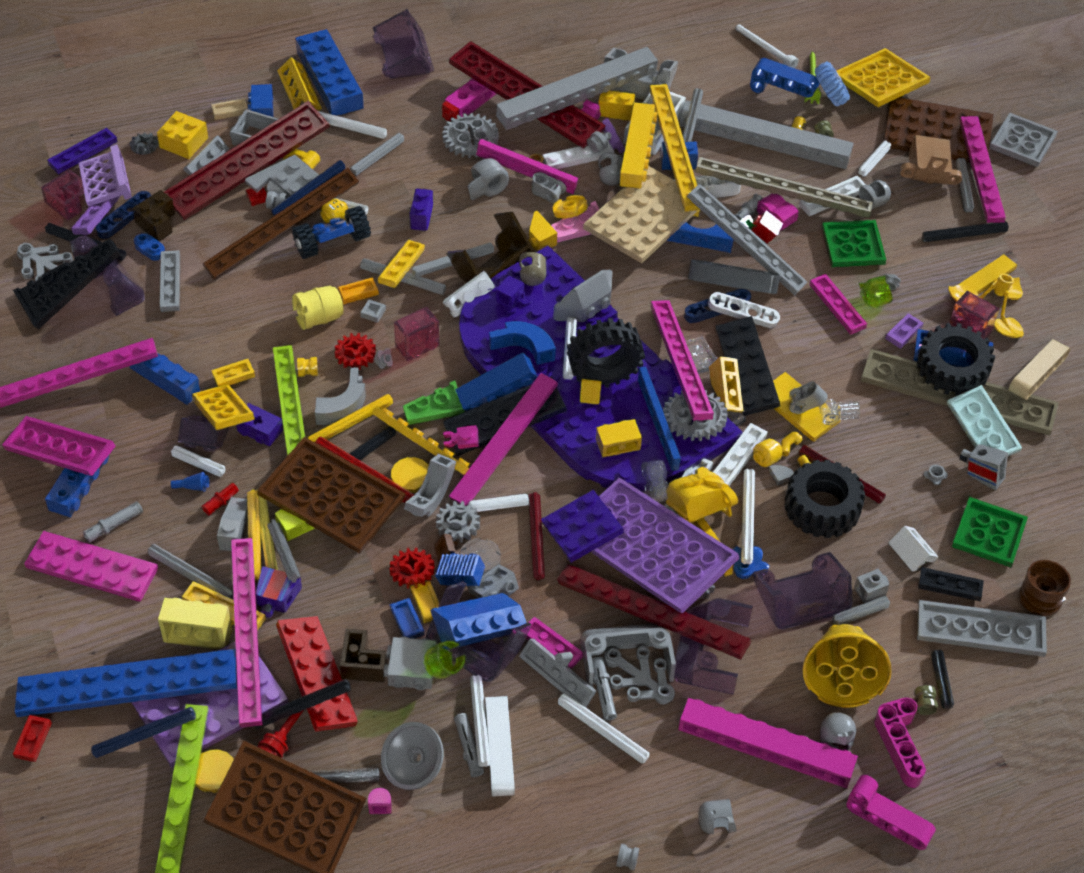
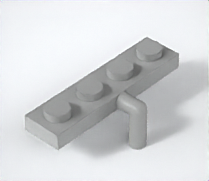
M529 639L519 655L520 658L562 693H566L584 707L588 706L597 692L568 667L573 658L571 652L558 653L554 656L535 639Z

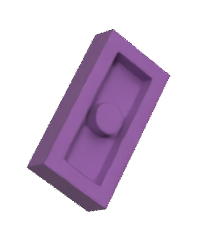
M606 118L602 121L606 125L604 133H611L612 137L609 143L613 149L617 148L621 154L625 152V147L614 126Z
M908 313L886 334L885 339L901 349L917 333V330L923 327V322Z

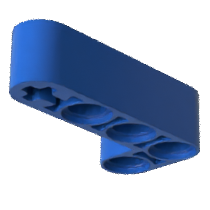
M761 58L752 71L750 88L755 93H762L766 86L770 84L809 98L813 96L820 82L812 74L767 58Z

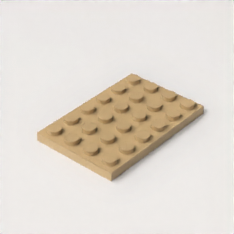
M650 166L648 170H645L647 171L646 182H642L641 189L624 187L583 224L584 230L641 264L697 212H684L676 181Z

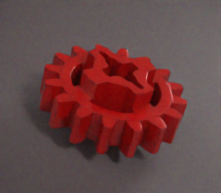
M350 333V337L347 338L344 335L343 341H337L338 345H335V359H338V364L343 363V368L350 366V368L357 367L361 370V366L367 368L368 362H374L376 344H373V339L368 340L367 335L360 337V333L357 336Z
M407 548L405 553L400 550L399 556H393V561H390V576H392L393 582L398 581L400 587L406 584L407 589L411 585H414L416 589L418 584L425 586V580H432L431 575L435 574V565L431 554L426 555L425 550L418 552V548H415L414 551H410Z

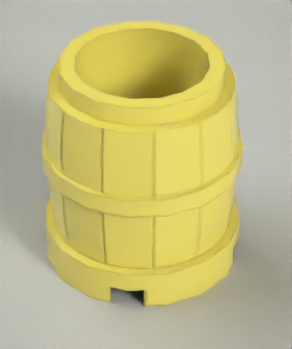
M316 287L304 293L298 292L292 295L293 310H297L298 316H296V320L302 330L310 329L316 325L328 324V322L339 319L343 315V303L336 287Z

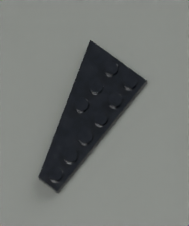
M108 239L91 248L89 253L83 256L80 254L74 257V261L70 263L65 262L42 274L40 279L36 281L31 280L27 282V286L21 289L16 288L13 291L33 326L40 329L121 253L115 243Z

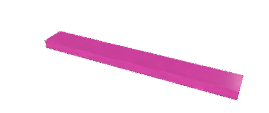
M540 373L449 495L451 500L456 501L458 504L464 501V506L469 505V502L474 499L558 385L557 381Z

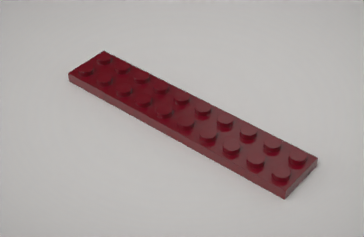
M472 41L449 58L450 65L505 100L543 87ZM574 105L537 118V120L583 149L588 146L587 139L595 131L602 133L606 126Z
M307 101L170 187L164 193L173 199L175 211L183 220H186L244 183L246 178L264 170L330 128L329 123Z

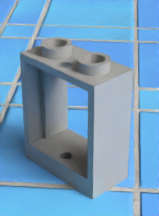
M246 109L239 116L235 126L230 130L232 145L237 146L251 137L244 134L249 126L264 129L277 121L278 118Z

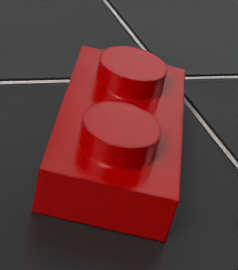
M29 715L14 749V758L36 762L52 725L50 719Z

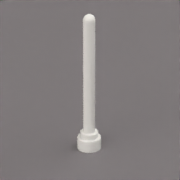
M736 26L738 32L782 60L785 65L796 68L799 60L795 56L785 55L743 26Z

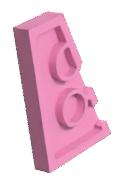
M596 201L590 203V206L584 213L576 217L561 219L551 225L558 233L557 243L591 234L583 229V224L599 210Z

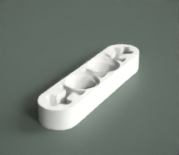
M720 292L711 294L708 300V306L711 310L738 319L750 317L751 315H749L748 310L754 309L758 314L755 317L752 316L754 323L767 328L775 327L780 319L779 313L774 309ZM715 299L719 300V304H715ZM737 304L740 310L734 311L730 305Z

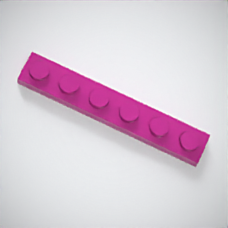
M480 139L477 147V156L484 159L492 158L502 166L531 178L535 173H545L556 180L562 181L566 186V192L574 194L578 182L577 177Z

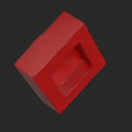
M448 101L442 104V117L451 122V118L457 119L459 108Z
M264 187L258 193L252 188L245 190L251 206L266 203L267 193Z

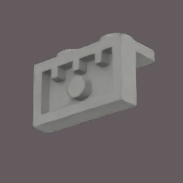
M498 564L482 576L480 586H467L470 594L477 598H482L500 593L509 596L518 590L519 586L514 572Z

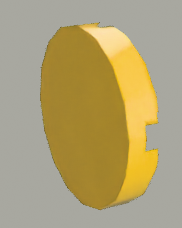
M572 195L567 196L564 201L560 199L555 202L552 210L557 218H572L584 213L588 208V203L585 197Z
M416 457L401 459L394 464L391 470V480L409 492L417 493L425 480L429 465Z
M209 750L202 753L195 786L204 792L217 793L234 760L233 757L222 750Z

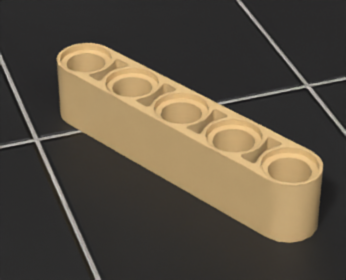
M1054 339L1051 340L1013 379L1008 390L1027 400L1066 360L1070 348Z

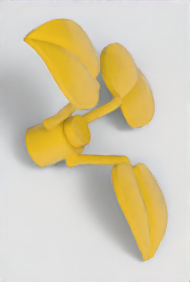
M1000 274L998 280L992 283L991 287L981 296H978V293L968 286L948 287L951 297L957 303L966 307H977L979 304L978 300H982L994 289L995 294L1004 296L1001 319L994 321V328L1000 334L1007 337H1023L1024 332L1020 323L1014 318H1005L1004 316L1007 298L1018 300L1023 295L1019 277L1012 278L1008 274Z

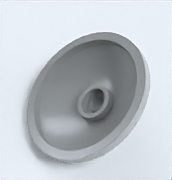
M408 722L395 728L386 738L381 751V765L385 776L393 785L405 790H417L430 784L438 775L444 758L443 745L439 735L430 726L419 722ZM420 754L421 759L417 761V756Z

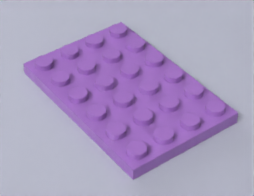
M236 641L218 651L236 649ZM259 656L261 709L263 713L288 703V698ZM238 686L237 689L131 702L145 725L184 710L186 704L208 706L209 711L202 751L244 728L239 725ZM182 725L152 736L171 768L175 766Z

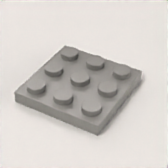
M1009 113L989 148L1038 167L1056 138L1058 131Z

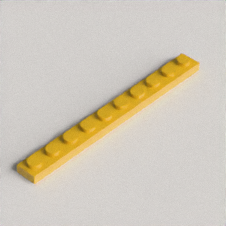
M650 85V94L655 105V111L658 112V122L684 212L699 211L701 209L687 198L688 194L697 187V183L668 85Z

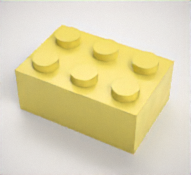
M164 598L158 618L163 642L219 650L228 645L232 632L228 606L220 603H203L197 600L186 601L180 598Z

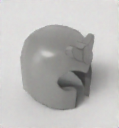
M840 712L829 714L821 723V743H827L838 749V746H834L831 743L842 745L848 743L847 751L852 748L856 736V726L852 718Z

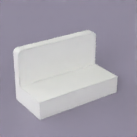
M904 526L889 541L890 546L913 572H916L926 561L934 563L939 558L912 527Z

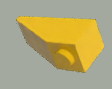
M719 357L709 366L711 385L717 397H720V402L725 403L724 407L727 408V411L742 413L743 404L737 359Z

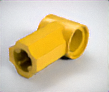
M295 149L283 157V160L296 155L312 169L321 160L320 156L312 150L304 152Z

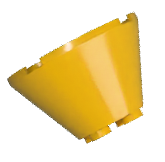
M848 624L832 625L829 627L828 632L812 646L805 656L803 678L807 688L816 694L822 702L843 708L858 707L870 703V699L878 694L881 695L885 691L891 679V662L884 648L864 633L860 627Z

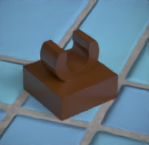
M443 534L434 545L438 562H440L442 554H460V551L455 550L458 543L452 540L450 534Z

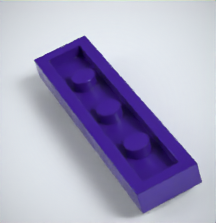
M105 128L47 160L48 165L57 174H60L117 143V137L108 128Z

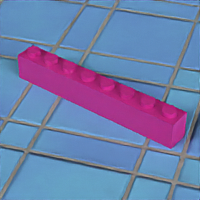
M688 698L680 718L678 729L680 731L844 788H848L858 757L850 751L833 748L827 743H819L803 735L798 736L788 732L786 729L769 726L763 721H755L742 714H734L722 707L705 704L699 699Z

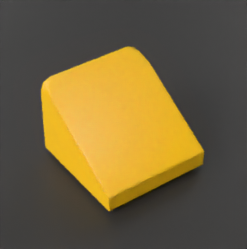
M582 379L580 402L599 404L602 381Z

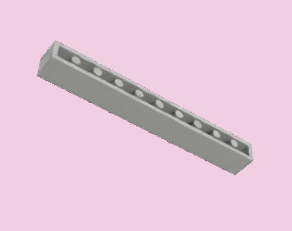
M648 47L639 49L497 104L496 116L506 130L515 128L603 92H608L616 87L636 81L639 78L652 75L656 72L658 60Z
M686 100L680 115V127L685 128L691 101ZM700 104L694 128L695 131L846 169L854 144L849 141Z

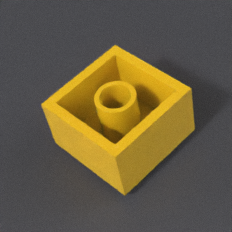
M176 111L157 132L159 147L190 159L208 139L206 122Z

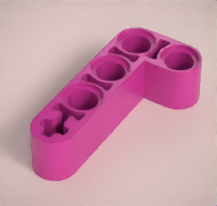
M901 698L880 705L874 723L903 783L910 788H916L922 783L926 768L905 726L912 723L917 711V703L911 698Z
M861 775L850 792L846 803L847 808L852 813L918 850H925L936 831L935 826L877 793V781L868 775Z

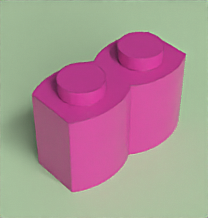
M771 193L758 201V214L762 215L765 211L770 213L783 223L780 230L785 229L798 219L799 211L791 203L786 202L779 194Z

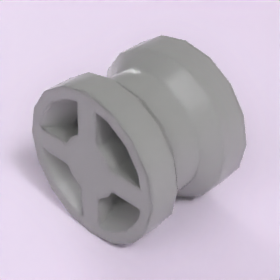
M621 844L616 866H627L630 870L635 871L640 848H628L626 844Z

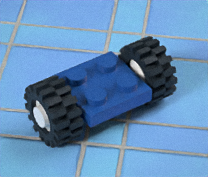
M357 206L345 210L346 221L334 218L330 220V223L316 224L312 229L308 223L294 227L292 235L302 259L318 255L317 241L322 243L348 233L352 235L354 241L370 237L371 228L363 208Z

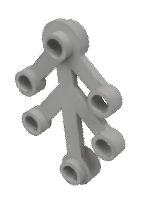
M23 243L19 245L17 250L18 258L23 260L21 273L24 279H30L34 276L33 270L30 267L31 260L36 262L37 276L35 281L40 279L42 274L45 273L44 267L48 270L57 267L52 262L62 261V263H70L73 261L71 253L59 254L58 246L55 244L34 248L29 243ZM45 253H48V255H49V256H39V254H45Z
M641 646L637 649L636 656L639 659L641 671L623 659L620 651L611 648L605 652L604 663L608 667L615 668L619 666L633 676L632 678H622L620 675H613L610 679V686L615 690L622 687H631L627 691L629 701L636 702L642 699H655L660 704H668L674 699L675 690L671 685L667 684L665 674L667 662L664 659L658 658L654 661L653 669L657 672L658 683L651 679L648 662L650 650L647 647ZM618 680L620 683L615 684L613 681ZM634 686H646L651 690L640 691ZM630 693H636L637 696H631Z

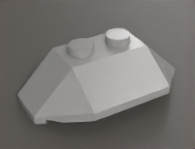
M610 269L601 270L572 289L560 303L558 302L554 305L553 319L556 321H566L568 317H575L577 322H584L588 318H592L600 310L606 309L611 303L612 271Z

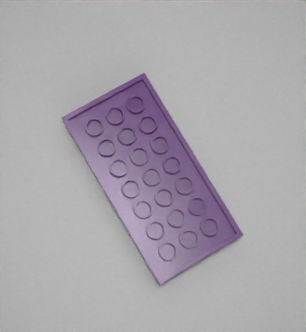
M618 478L599 496L621 524L624 533L591 552L680 613H684L739 560L737 552L621 478Z

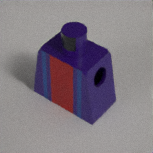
M263 566L256 591L257 605L262 607L260 612L265 614L266 618H271L274 611L286 612L302 588L301 577L296 579L295 583H292L291 580H288L286 572Z

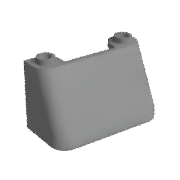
M613 47L605 56L604 63L624 56L627 52ZM665 60L661 64L659 71L656 70L652 75L639 78L621 87L611 89V91L635 94V98L645 100L650 93V85L667 84L668 89H670L677 71L678 61Z

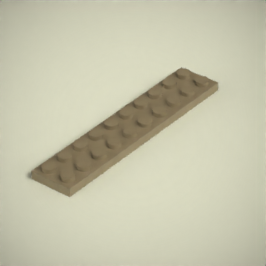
M870 350L861 382L948 406L947 401L956 397L955 392L950 391L949 395L944 394V389L940 388L936 391L933 383L928 385L925 382L926 376L921 377L919 374L921 368H917L918 362L877 350ZM989 382L982 385L1007 424L1050 436L1059 402L1031 395L1025 400L1010 392L1007 387Z

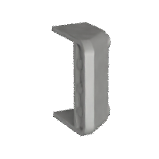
M651 623L586 630L581 635L580 644L583 652L586 680L592 687L594 669L591 656L600 655L611 648L619 650L653 646L663 649L664 659L667 662L666 669L669 682L674 680L676 661L671 636L663 627Z

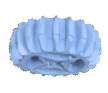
M829 62L818 65L815 68V74L826 95L837 107L845 104L850 100V95L833 65Z

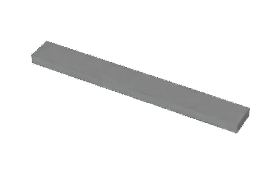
M701 184L688 194L687 198L768 272L780 274L779 282L791 293L796 295L807 284V281Z

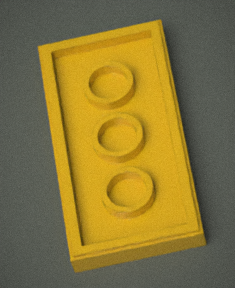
M786 372L773 380L781 407L774 409L811 441H816L840 423L841 417L825 404L801 414L791 412L789 392L802 385Z
M229 384L191 394L192 401L216 430L254 420L253 412Z

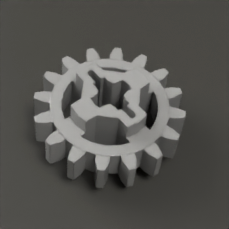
M453 501V506L447 503L446 509L440 508V514L436 515V529H439V535L450 534L453 541L459 539L460 543H463V538L471 540V534L477 535V530L480 529V515H477V509L472 510L471 504L464 506V501H462L460 505H457L456 501Z

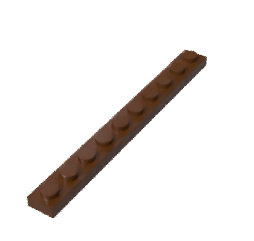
M346 168L203 263L204 268L213 279H216L320 210L327 202L338 198L356 186L359 180L349 168Z

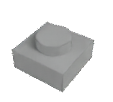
M368 299L360 312L361 317L378 323L386 311V305Z

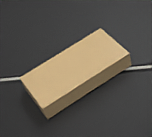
M245 98L211 104L215 120L240 116L246 109L248 110Z

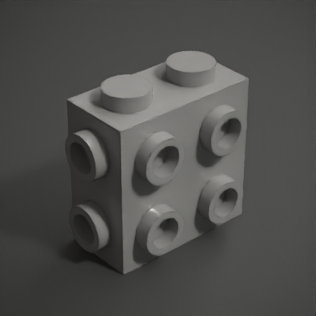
M393 637L392 645H388L387 658H390L389 664H385L384 677H388V686L395 688L410 687L417 690L431 689L436 659V641L426 638L420 640L408 637Z

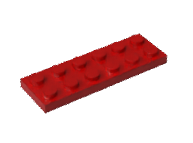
M318 616L277 621L276 627L302 696L342 680ZM347 693L307 709L315 732L354 727L358 722Z

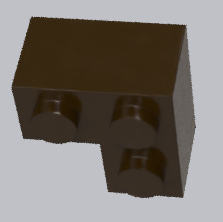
M162 190L132 208L135 223L160 242L173 233L170 217L175 215L173 199Z
M346 629L340 662L341 678L384 683L385 664H387L386 651L368 649L367 630Z

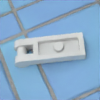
M483 271L448 296L443 303L451 310L450 314L453 317H457L461 314L465 301L472 302L474 297L487 294L491 291L488 289H494L495 285L487 273ZM458 299L460 304L456 306L454 302Z

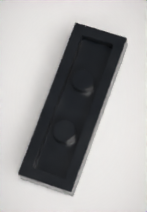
M922 567L918 589L980 602L984 580Z

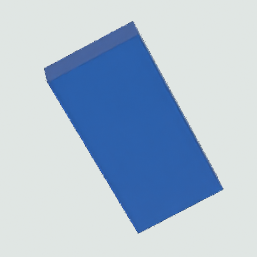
M410 598L390 604V610L402 637L415 639L425 635V631Z

